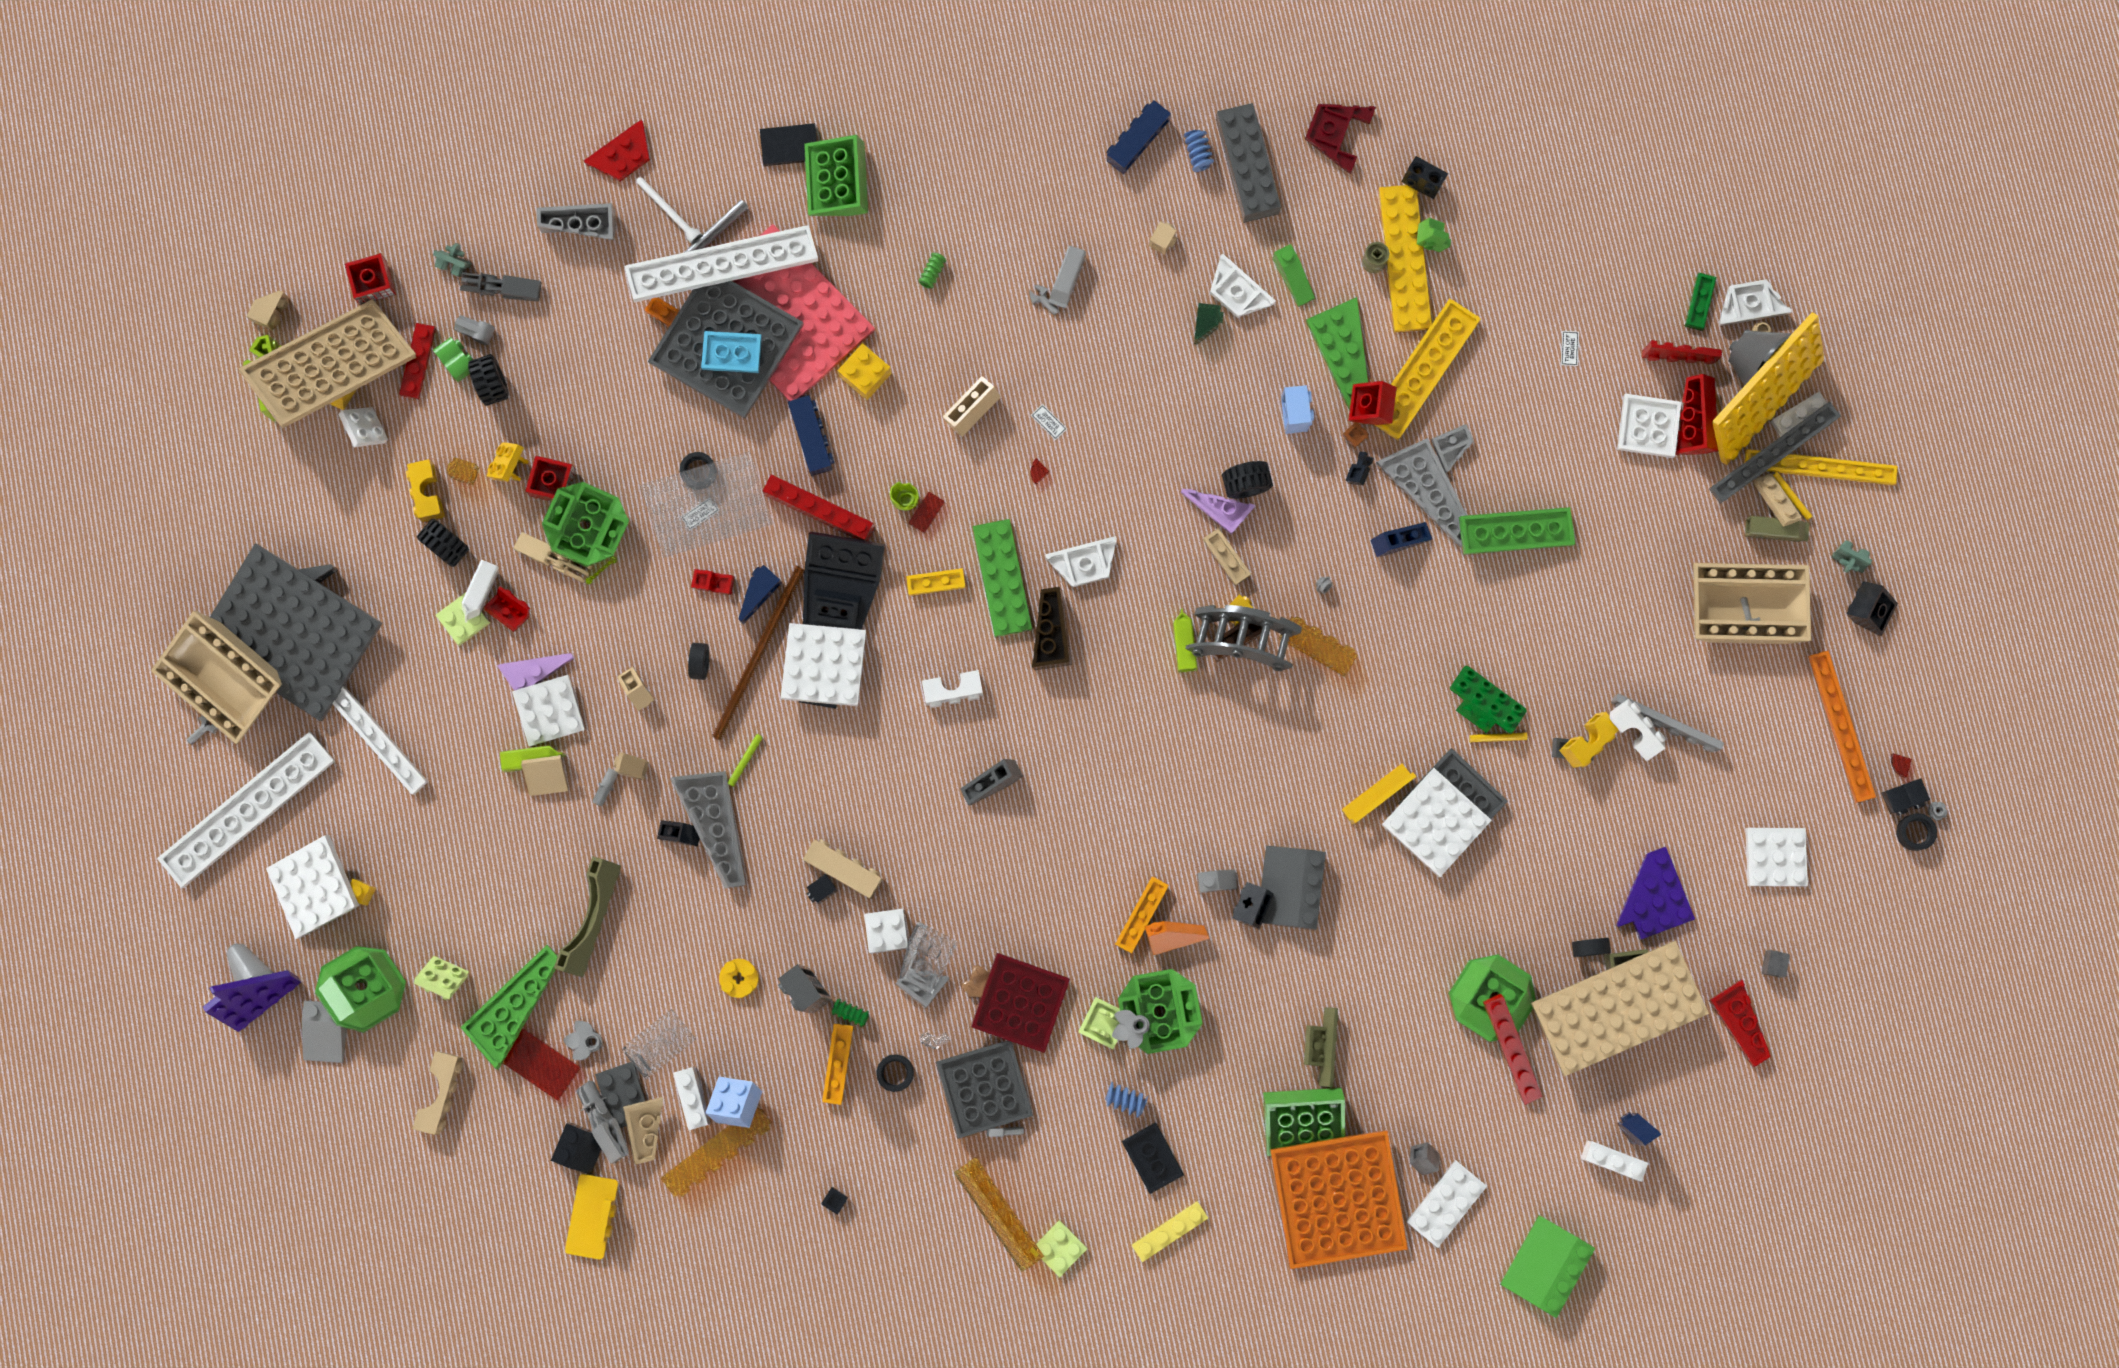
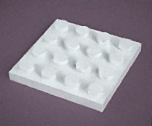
M789 623L781 699L858 706L866 630Z
M1433 768L1382 823V826L1440 878L1492 820Z
M324 835L266 868L295 939L302 938L359 906L330 835Z

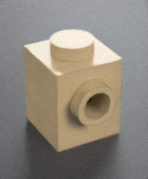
M1160 221L1149 240V247L1165 255L1169 247L1173 248L1178 239L1175 227L1170 223Z

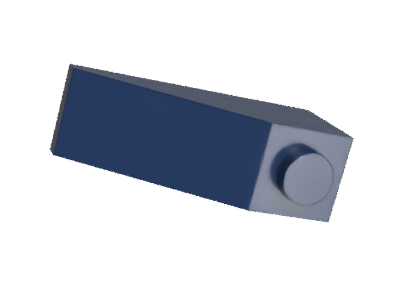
M1423 522L1383 532L1370 541L1376 557H1381L1431 541L1432 536L1427 523Z
M764 564L761 568L757 567L751 574L752 577L750 578L738 618L743 625L782 584L781 580Z
M1628 1112L1620 1117L1622 1121L1617 1123L1631 1144L1646 1146L1661 1135L1655 1127L1638 1113L1631 1114Z

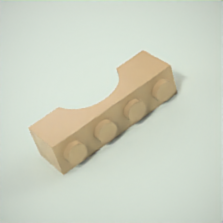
M435 1051L429 1071L436 1076L439 1082V1095L432 1105L424 1109H418L412 1129L433 1135H438L444 1131L446 1126L445 1115L446 1112L450 1111L452 1105L450 1098L452 1093L456 1091L458 1084L456 1077L463 1068L462 1057Z

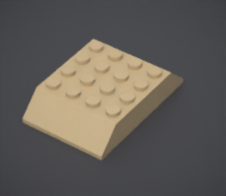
M1693 563L1694 631L1696 640L1708 643L1792 644L1811 641L1809 565ZM1742 597H1747L1752 619L1760 617V621H1750V619L1745 621L1746 618L1740 600Z
M198 611L192 612L151 669L152 673L235 744H239L282 685L275 668L221 622Z

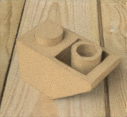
M277 291L254 300L246 317L253 323L273 331L274 327L280 322L282 311L288 306L289 297L284 292Z
M620 752L619 756H616L614 768L617 773L639 780L645 779L649 764L647 760Z

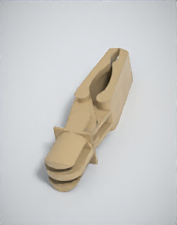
M521 532L513 547L515 551L547 567L552 565L553 569L582 583H585L586 580L572 573V571L588 577L589 573L575 565L578 564L589 570L593 568V566L586 567L552 552L549 544L524 532Z

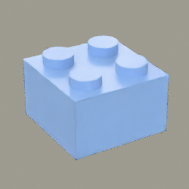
M1307 385L1285 387L1283 390L1281 404L1285 434L1308 432L1312 421H1314V411L1310 409L1312 395L1311 391H1308Z
M718 1077L706 1114L715 1123L750 1128L762 1090L751 1081Z

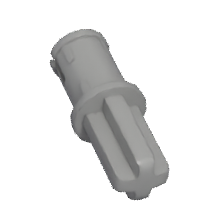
M608 768L602 782L599 783L600 786L592 800L593 803L603 806L610 790L613 791L612 786L619 773Z

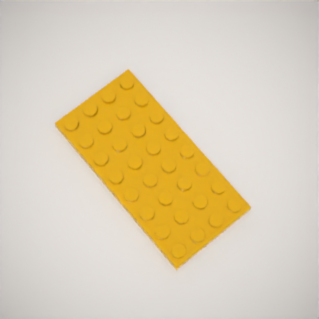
M1812 312L1712 421L1722 463L1728 465L1731 460H1735L1740 450L1750 443L1751 438L1762 430L1763 425L1774 417L1779 407L1785 405L1789 396L1799 389L1800 384L1811 376L1812 371L1824 361L1819 317L1817 314Z

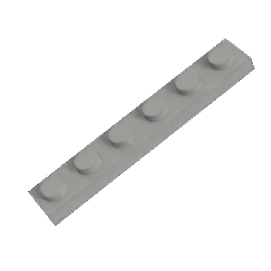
M1618 693L1613 697L1611 703L1616 708L1629 698ZM1629 699L1640 707V713L1644 717L1647 716L1655 727H1664L1668 729V733L1674 736L1681 735L1691 744L1698 743L1704 746L1703 749L1714 753V751L1722 750L1724 742Z

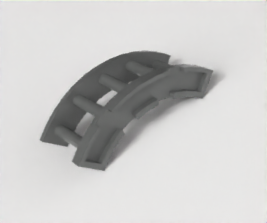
M1215 605L1196 608L1194 615L1202 621L1197 643L1186 645L1185 648L1192 652L1194 656L1230 655L1235 658H1247L1272 667L1275 671L1292 668L1293 664L1284 660L1289 637L1301 633L1302 627L1283 617H1280V620L1270 617L1269 612L1243 606L1225 605V608H1216ZM1220 621L1215 641L1205 642L1209 624ZM1229 621L1241 622L1236 644L1222 643L1227 622ZM1249 624L1263 627L1257 649L1243 646ZM1270 629L1282 635L1277 656L1265 652Z

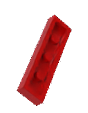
M416 323L410 346L415 352L416 358L406 363L399 392L400 396L420 399L436 332L435 326Z

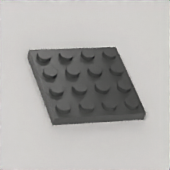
M1452 748L1430 769L1431 771L1435 768L1490 819L1508 802ZM1423 777V778L1409 791V793L1398 803L1399 805H1400V804L1403 802V800L1414 790V788L1424 779V777Z
M1007 1040L935 1062L957 1139L1033 1116L1011 1041Z

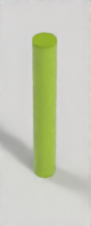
M759 734L755 735L727 782L732 787L735 786L763 739Z

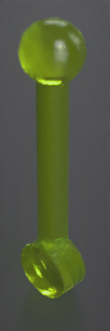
M610 557V561L591 577H587L585 583L590 585L593 579L608 566L617 562V557Z

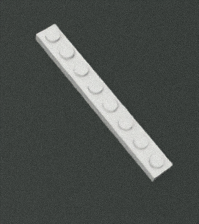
M345 686L342 687L333 705L412 795H415L429 781Z

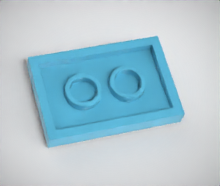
M704 331L702 370L759 373L762 335Z

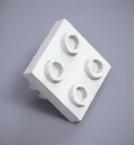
M373 407L342 410L338 414L354 448L384 444L388 441Z

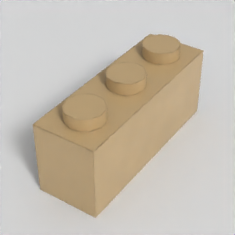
M981 376L950 408L943 418L955 432L963 437L1001 396L996 388Z

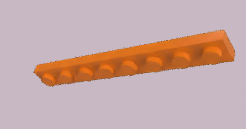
M1829 650L1810 655L1808 658L1855 803L1876 798Z

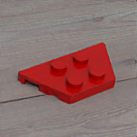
M639 120L583 160L587 166L598 169L599 172L605 175H610L612 178L622 181L650 161L643 121Z

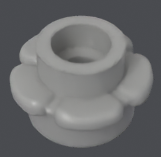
M1330 577L1318 579L1315 584L1317 592L1325 594L1333 585Z
M1932 802L1928 808L1929 816L1937 821L1942 820L1947 815L1945 804L1942 802Z

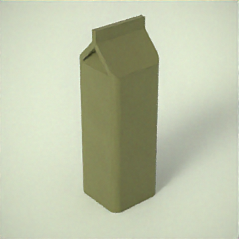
M1749 516L1746 518L1745 537L1808 542L1809 523L1800 520L1783 527L1777 518Z

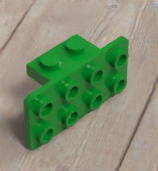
M1467 665L1462 668L1450 686V690L1463 699L1456 711L1485 733L1495 723L1508 733H1513L1527 712L1524 706Z

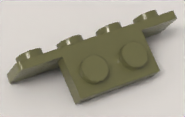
M1324 1008L1323 1027L1306 1025L1304 1065L1320 1066L1319 1086L1333 1087L1335 1079L1334 1065L1336 1060L1337 1022L1339 1019L1338 1008Z

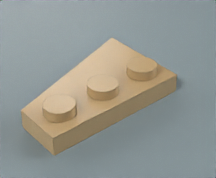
M663 1097L623 1107L635 1165L655 1160Z

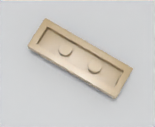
M1772 473L1755 479L1753 484L1783 527L1800 521L1802 516Z
M1219 528L1203 538L1204 543L1235 586L1251 576L1250 571Z

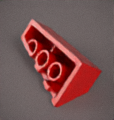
M1706 374L1686 377L1682 400L1684 407L1683 412H1680L1681 425L1677 435L1678 443L1675 455H1703L1717 452L1719 450L1712 422L1717 417L1715 378Z

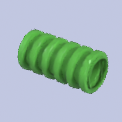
M936 252L931 254L932 258H929V263L926 264L927 268H924V273L921 274L922 278L918 280L922 286L929 289L934 287L933 284L936 283V278L939 277L938 273H941V268L944 267L943 263L947 261L943 255Z

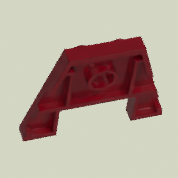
M1318 104L1305 140L1347 173L1351 174L1357 156L1339 149L1351 118L1370 125L1376 107Z

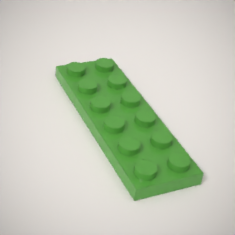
M1570 507L1459 517L1464 555L1575 545Z
M1010 519L972 526L994 637L1032 630Z

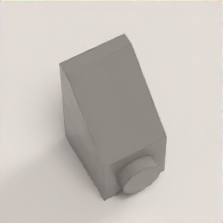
M1216 870L1196 874L1199 894L1237 889L1235 870Z

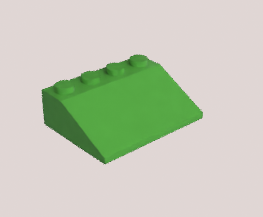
M851 135L806 143L805 164L808 215L854 216L868 213L865 142L858 135Z
M1342 1088L1263 1092L1267 1156H1271L1270 1149L1345 1137V1098Z
M1538 1215L1500 1285L1557 1318L1595 1248Z

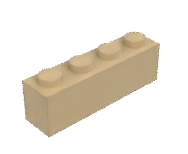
M814 839L802 860L872 899L883 880L879 877L881 873L873 868H870L868 871L862 867L864 863L854 858L851 861L846 858L847 854L837 848L834 851L829 848L831 844L822 839L819 842Z

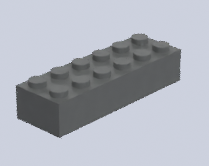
M1253 103L1217 111L1216 124L1243 223L1279 215L1281 204Z
M797 964L778 978L780 984H778L779 988L784 994L790 995L792 998L790 1003L796 1011L814 1014L832 1000L808 967Z

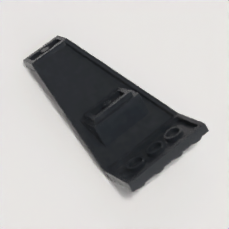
M810 531L804 571L803 624L862 630L881 580L885 544ZM826 606L829 610L826 611L822 607ZM845 609L847 614L842 613L841 610ZM798 701L799 703L837 708V704Z

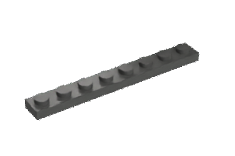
M1829 401L1710 487L1709 490L1721 504L1832 424L1841 415Z

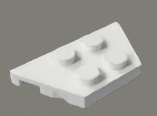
M1224 254L1220 256L1210 294L1234 316L1239 318L1275 304L1276 300Z
M1767 279L1731 285L1727 290L1719 326L1788 315L1792 311L1790 307L1787 308L1780 300L1781 296L1773 290L1772 285Z
M1114 536L1045 554V557L1072 588L1109 578L1117 538Z

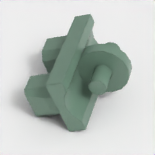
M455 243L452 247L446 246L445 250L450 253L434 250L433 256L436 257L435 267L446 270L450 262L453 264L451 274L462 277V272H465L466 268L471 267V262L458 257H464L465 252L461 251V245Z
M1845 540L1832 554L1831 558L1845 566L1843 569L1845 573H1848L1851 569L1863 573L1872 563V559L1869 558L1870 552L1865 549H1860L1856 552L1852 550L1853 543Z

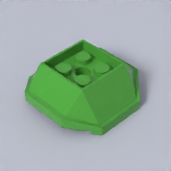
M580 482L557 489L542 522V527L552 552L588 567L614 556L629 523V519L618 497L585 482ZM586 521L590 524V527L583 529L580 527V522Z
M356 946L321 966L315 994L336 1026L365 1033L399 1012L406 981L385 950ZM357 983H364L366 989L359 990L355 985Z
M1499 954L1468 960L1448 992L1455 1020L1488 1042L1498 1040L1483 1004V1001L1490 999L1491 993L1495 992L1497 995H1503L1517 1032H1519L1533 1009L1531 1002L1536 1001L1532 976Z
M1173 969L1133 976L1118 997L1120 1011L1130 1010L1136 1016L1142 1015L1149 1020V1030L1143 1034V1041L1138 1046L1147 1054L1187 1047L1203 1024L1196 985ZM1156 1006H1162L1165 1009L1164 1016L1157 1017L1154 1014ZM1138 1021L1136 1027L1138 1029L1143 1028V1022Z

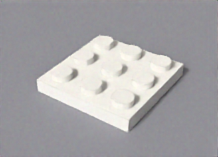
M1624 394L1617 450L1674 458L1681 402Z
M569 675L512 691L529 747L586 730Z
M1745 828L1747 886H1808L1806 828Z

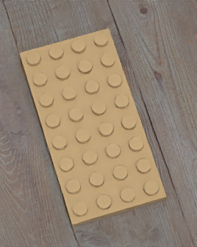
M372 299L239 368V372L283 429L416 358V354Z
M1672 941L1531 1002L1563 1076L1572 1074L1709 1014L1676 941Z

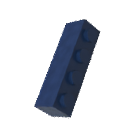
M1155 100L1151 104L1147 103L1144 106L1140 117H1135L1132 120L1128 131H1123L1116 145L1112 144L1106 152L1107 162L1123 175L1170 121L1171 113Z
M808 395L788 401L811 477L833 470L831 464H834L832 453H827L826 446H829L826 435L822 436L820 430L824 427L821 418L816 417L815 412L818 411L815 400L811 401Z

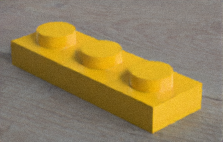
M963 568L906 576L909 596L966 588Z

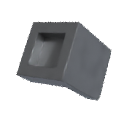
M1774 950L1765 951L1761 974L1779 978L1786 977L1790 954Z
M1428 1142L1411 1146L1410 1164L1421 1175L1439 1171L1440 1154Z

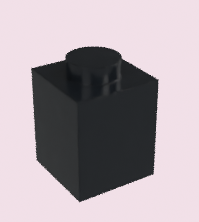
M826 874L806 887L809 891L806 893L812 903L816 901L818 904L838 891Z

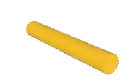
M1778 472L1773 474L1790 501L1806 521L1813 517Z
M1527 732L1469 735V743L1527 740L1528 736Z

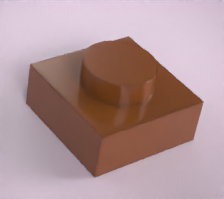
M1355 422L1342 436L1354 448H1357L1369 434L1359 423Z

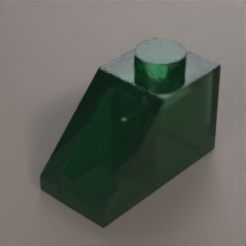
M1198 303L1194 345L1202 342L1218 329L1219 323H1223L1224 312H1220L1221 305Z

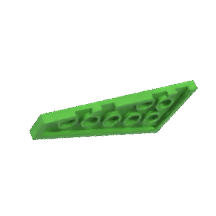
M1357 297L1306 319V324L1349 411L1353 384L1368 383Z
M548 945L460 1027L497 1070L502 1065L556 970L554 966L558 955Z

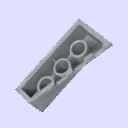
M612 203L537 208V226L541 233L569 232L614 240L616 211Z

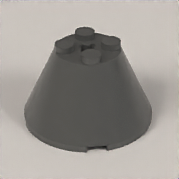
M1746 329L1738 341L1734 340L1729 348L1731 354L1728 362L1732 365L1744 386L1792 333L1750 331Z

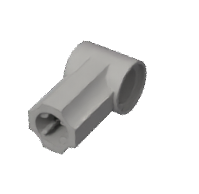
M460 315L455 321L454 330L472 337L473 340L483 345H488L495 327L484 321L477 322Z

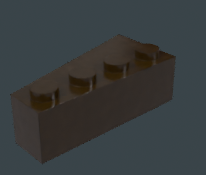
M1060 587L1041 589L1032 668L1034 670L1072 665L1063 590Z

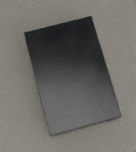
M815 123L760 129L763 166L805 162V144L817 142Z
M1156 1122L1121 1141L1149 1194L1184 1176Z

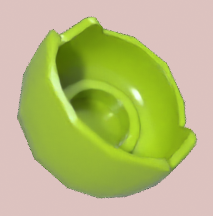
M897 482L891 487L889 494L891 503L895 508L908 511L917 506L919 493L911 483Z

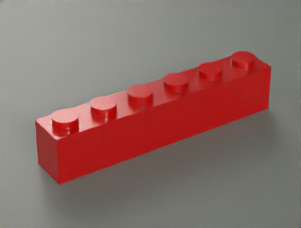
M772 474L763 489L766 497L854 539L868 541L875 529L873 522Z

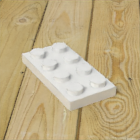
M1455 1160L1406 1222L1436 1248H1439L1487 1186Z

